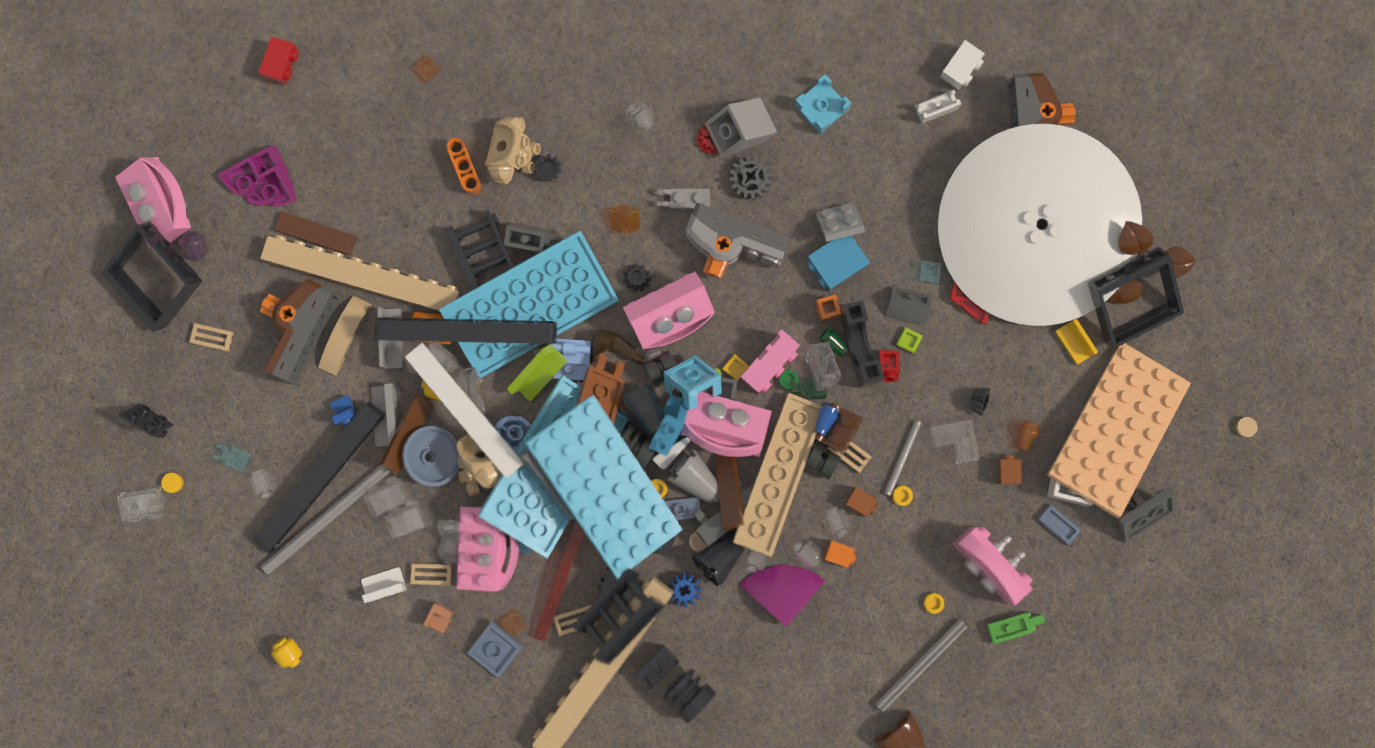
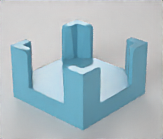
M826 74L817 81V85L805 95L801 94L795 99L794 106L819 134L847 112L851 106V102L846 97L842 99L830 86L832 81Z
M696 355L664 372L665 391L668 394H673L672 389L675 387L682 392L683 405L689 411L697 407V394L712 386V395L714 397L722 393L721 374Z

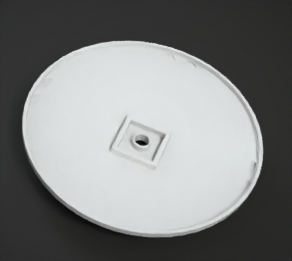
M1030 124L1007 129L983 141L961 161L953 172L944 190L939 208V246L945 265L954 282L981 309L998 318L1017 324L1032 326L1060 324L1084 316L1095 309L1088 282L1136 259L1137 253L1135 255H1127L1120 250L1118 240L1125 220L1142 225L1141 205L1133 180L1126 168L1098 140L1083 132L1061 125ZM1039 219L1047 221V228L1045 230L1037 228L1036 223ZM1117 289L1103 295L1104 301H1107Z

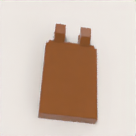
M599 353L598 356H594L592 365L586 369L576 406L589 396L594 395L613 424L625 380L621 378L625 363L616 361V364L612 363L608 373L603 370L607 356Z

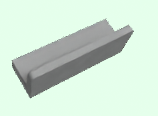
M378 307V318H402V309ZM379 340L380 368H404L403 341Z
M392 383L371 388L372 404L385 413L383 420L374 429L376 447L389 446L398 428L396 386Z

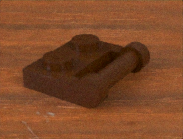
M830 403L829 406L837 409V414L840 417L829 438L816 433L814 440L845 454L863 418L834 403Z

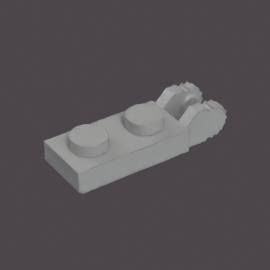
M710 189L655 190L656 196H670V202H654V207L694 210L696 203L710 207Z

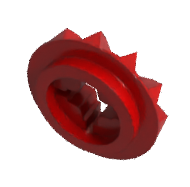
M703 125L698 130L696 137L699 148L707 154L719 153L714 143L711 146L710 140L707 139V137H710V133L706 125Z

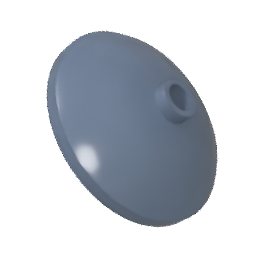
M426 426L414 431L404 444L402 460L405 470L415 482L423 486L436 487L444 485L454 478L460 468L457 462V457H459L457 441L451 433L441 427ZM425 455L429 456V461L425 460Z

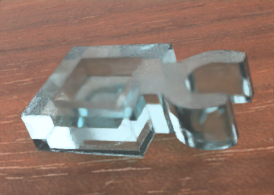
M217 444V447L221 448L223 453L220 456L213 454V458L217 460L226 459L224 465L241 472L246 471L252 453L234 446L229 451L225 445Z

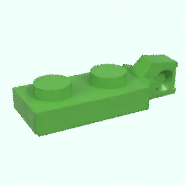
M1031 612L995 621L986 624L992 644H997L1030 634L1036 630L1035 625L1045 623L1043 614L1032 616Z

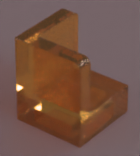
M626 204L610 208V228L623 234L639 230L640 211Z

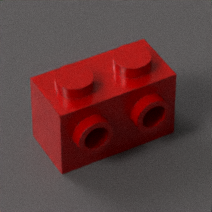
M271 36L258 72L263 79L286 86L287 80L289 81L292 77L293 63L299 57L298 48L294 43Z

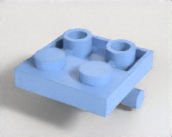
M557 339V342L552 345L567 360V363L552 379H559L561 376H565L569 380L583 381L586 369L590 366L592 342Z

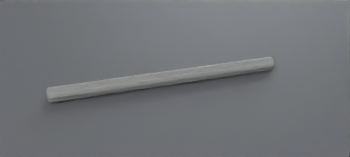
M382 466L377 467L262 564V570L266 574L272 573L388 475L390 471Z

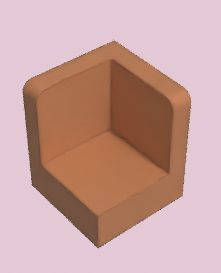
M434 603L423 626L431 627L444 633L455 611L439 603Z

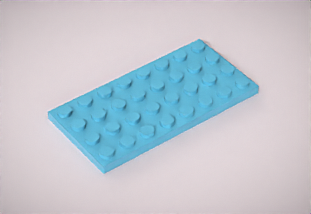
M579 230L439 308V311L444 319L557 322L558 335L614 304L619 299L582 232ZM458 342L479 379L541 345L534 343Z
M565 376L559 378L517 448L516 455L527 447L525 445L526 441L576 406L581 390L580 386ZM617 411L613 425L620 434L628 418ZM524 464L507 479L503 474L501 475L477 515L544 558H548L570 520L565 518Z
M594 395L586 398L525 442L531 454L616 578H619L627 568H633L683 530Z

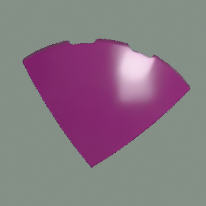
M276 145L269 146L218 174L230 191L246 198V201L251 204L278 207L297 201L290 175Z
M774 565L751 574L740 586L786 627L825 580L805 568L790 565Z

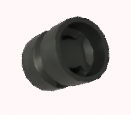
M669 351L658 355L657 360L652 358L643 363L654 386L664 382V372L676 366Z
M815 444L807 458L805 467L813 472L818 470L819 475L829 480L841 457L833 452L827 453L826 448Z

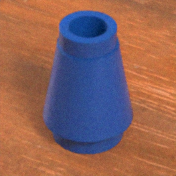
M823 404L822 408H819L814 431L825 436L837 419L838 410Z

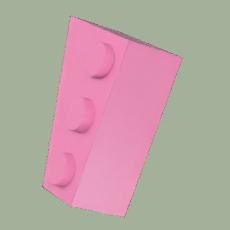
M781 329L775 339L768 344L740 379L757 394L761 391L765 393L772 385L770 380L774 376L778 378L785 370L783 368L784 364L787 361L791 363L797 357L796 351L800 345Z

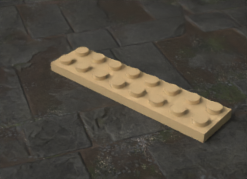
M791 393L787 394L743 512L744 525L737 528L732 543L769 558L772 557L816 436L814 429L819 408H822V406Z

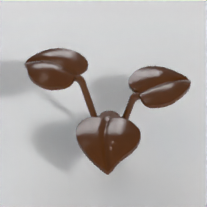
M1125 220L1118 240L1120 250L1127 255H1135L1137 253L1136 258L1148 253L1147 249L1153 244V235L1150 230L1137 222ZM1172 247L1166 250L1170 254L1176 278L1189 272L1196 262V259L1185 248ZM1133 280L1119 287L1109 298L1110 303L1127 304L1137 300L1143 290L1141 282Z

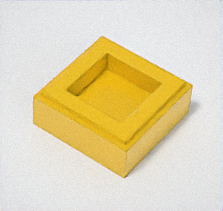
M734 354L722 370L734 380H739L750 366Z

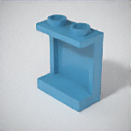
M852 235L830 241L809 255L807 258L808 262L806 263L812 273L816 272L819 279L817 281L822 289L827 288L829 292L870 264Z
M670 394L662 409L664 419L649 445L650 449L665 456L669 454L685 424L688 409L683 405L682 398Z

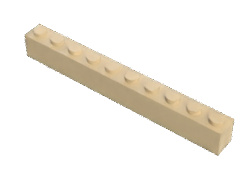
M279 235L274 237L267 236L260 258L271 264L440 312L439 308L461 297V293L457 291L458 288L448 284H446V287L439 286V282L427 279L425 282L419 280L420 277L410 273L407 276L401 275V271L389 268L387 271L381 269L379 264L372 262L369 265L363 264L361 259L355 257L346 259L343 258V254L334 251L331 254L325 253L323 248L317 246L308 248L305 247V243L296 240L293 243L287 242V238Z
M655 577L652 581L647 580L641 588L648 598L653 596L661 600L664 605L674 593L673 590ZM635 596L629 606L635 613L642 603ZM624 613L617 621L620 628L628 619ZM654 619L610 665L599 662L596 657L591 664L589 662L586 663L581 670V673H583L581 679L577 680L575 678L569 687L571 690L570 694L567 697L563 695L557 703V706H559L557 712L551 711L545 720L547 723L546 727L543 730L539 728L533 736L535 742L532 746L534 748H561ZM612 630L607 634L605 640L608 641L613 636ZM599 647L594 652L593 656L599 651Z

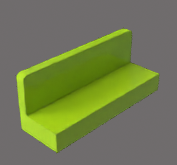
M550 344L535 356L507 390L511 394L520 391L529 401H532L567 363V360Z

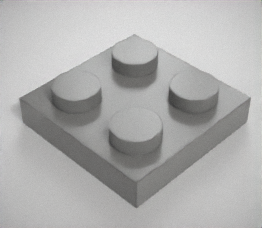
M854 203L815 212L817 222L826 242L865 232L864 224Z

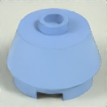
M508 416L499 420L494 429L515 453L531 425L523 417Z

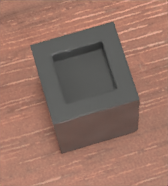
M721 377L722 393L717 396L734 401L738 380Z

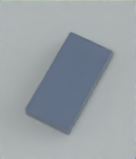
M1051 504L1037 518L1040 523L1067 546L1082 531Z

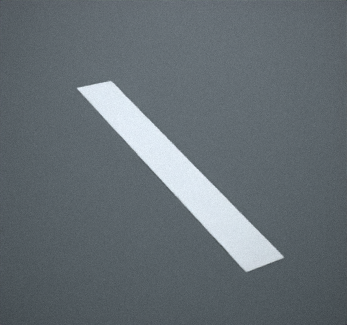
M423 343L405 357L506 479L524 464Z

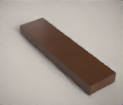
M282 211L274 229L275 231L347 255H351L357 239L354 235Z
M419 394L413 395L379 464L393 474H399L403 466L402 452L404 444L414 431L422 427L433 403Z
M716 455L715 462L722 527L727 531L744 525L737 459L731 456Z

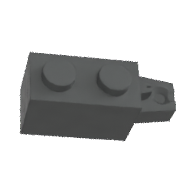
M512 222L506 226L504 245L541 252L563 240V237L550 233L551 230Z

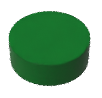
M785 370L779 376L778 382L783 389L792 390L797 386L799 378L793 370Z

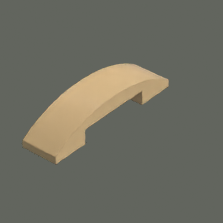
M355 296L351 298L331 333L318 368L337 376L345 360L344 356L372 304Z

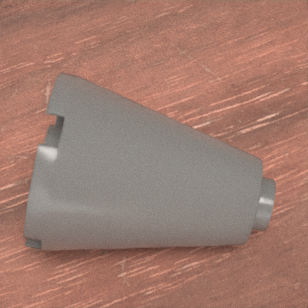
M690 449L688 452L691 454L687 457L683 455L670 469L669 472L672 475H667L666 478L669 482L705 502L711 503L713 501L715 503L719 500L718 482L697 451Z

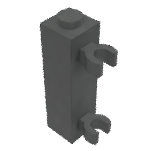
M739 481L742 511L744 512L753 485L746 490ZM700 509L692 514L701 525L695 532L706 546L711 545L727 532L722 527L721 510L709 520Z

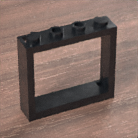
M151 222L135 226L101 273L152 332L166 328L203 281L197 275V272L188 265L183 256L172 247L171 243L164 238L157 227ZM144 239L185 284L163 313L159 311L123 270V267Z
M1160 247L1088 282L1103 338L1113 349L1120 345L1122 346L1134 338L1140 337L1142 334L1184 313L1170 254ZM1159 268L1167 303L1112 330L1103 295Z

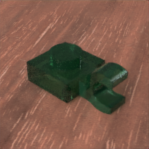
M805 378L803 384L793 383L790 393L798 397L805 395L806 400L826 399L824 378Z

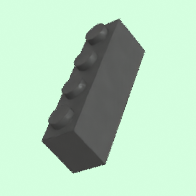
M526 447L517 456L565 518L574 520V515Z

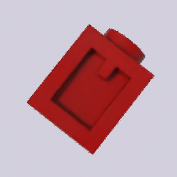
M879 350V359L885 377L883 381L887 383L897 382L900 374L899 351Z

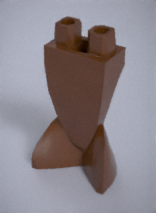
M910 711L904 714L894 729L874 739L880 748H928L924 745L919 725Z

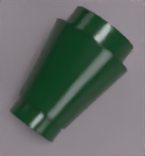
M829 328L818 339L821 342V346L839 356H843L849 348L837 333Z

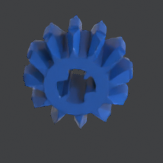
M682 573L681 581L675 575L674 578L678 583L669 582L670 586L675 587V589H671L675 595L670 600L673 601L678 598L676 606L680 605L681 600L684 601V608L688 607L687 600H690L691 604L695 605L692 597L700 599L701 596L695 594V591H702V588H694V586L700 581L697 579L692 583V574H690L688 580H685L686 574ZM686 584L689 586L688 590L691 589L689 594L686 593L682 596L679 587H684Z

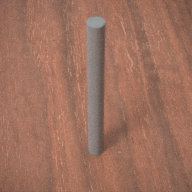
M914 420L883 494L891 497L922 422Z

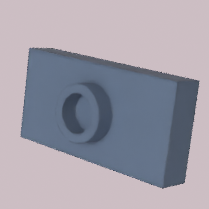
M698 497L664 501L676 520L694 518L692 514L700 509Z

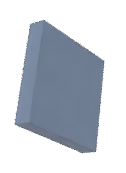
M491 621L467 654L495 677L499 678L524 646L494 621Z

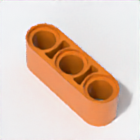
M452 138L447 143V150L460 183L467 194L476 195L481 190V182L468 150L460 138ZM461 145L462 148L459 152H452L454 146ZM468 163L469 167L467 170L462 171L459 169L460 165ZM476 181L474 188H467L468 182Z

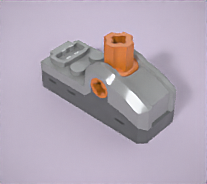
M700 203L695 204L685 230V236L692 245L708 257L703 273L718 279H722L726 266L736 262L742 252L746 253V257L749 259L757 260L759 258L761 263L779 268L791 238Z

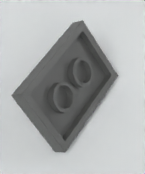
M1171 487L1158 491L1148 501H1145L1139 492L1132 494L1131 498L1133 500L1130 499L1127 505L1133 511L1124 513L1119 519L1121 538L1127 543L1176 511L1175 492Z

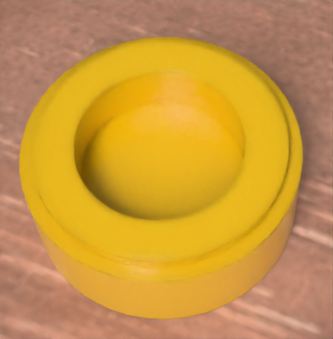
M168 473L161 481L162 488L168 493L179 492L184 483L183 478L177 473Z
M661 479L652 480L651 483L661 498H663L667 493L666 483Z
M898 486L893 490L892 499L897 505L905 506L912 501L913 493L907 486Z
M930 593L924 598V608L929 613H939L944 608V599L939 594Z

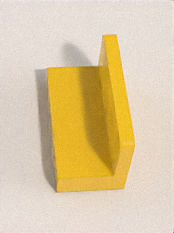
M1077 319L1055 331V334L1075 365L1098 353Z

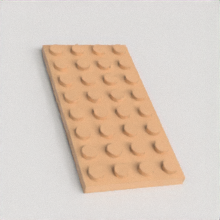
M1124 343L1122 346H1118L1047 476L1114 517H1121L1191 383Z

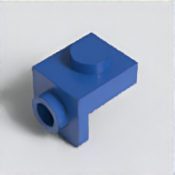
M349 395L330 403L335 413L331 417L334 424L341 422L344 425L349 423L357 413Z

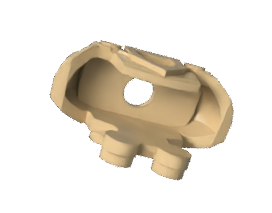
M505 117L495 123L494 136H492L484 165L487 167L490 176L497 183H509L513 177L514 169L519 170L520 167L524 174H533L535 172L533 168L536 165L534 162H531L532 155L540 153V145L530 142L529 137L523 133L525 121L522 117Z
M469 434L465 435L457 442L459 454L457 462L461 469L464 468V470L458 472V476L462 484L469 483L466 485L468 495L473 496L479 494L477 482L484 488L495 487L502 473L486 454L484 458H477L475 456L476 453L484 451Z

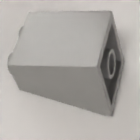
M761 98L729 104L705 123L721 158L763 143L777 133Z

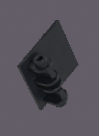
M138 404L118 415L152 437L164 438L168 433L166 429L173 426V423L169 422L165 416L156 414L151 411L149 406Z

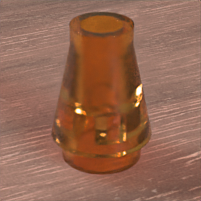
M1025 420L1021 424L1017 447L1028 451L1040 432V426Z

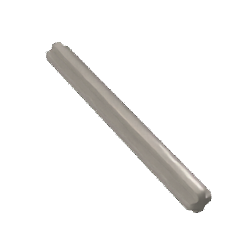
M958 620L875 705L884 712L967 629V625L962 620Z

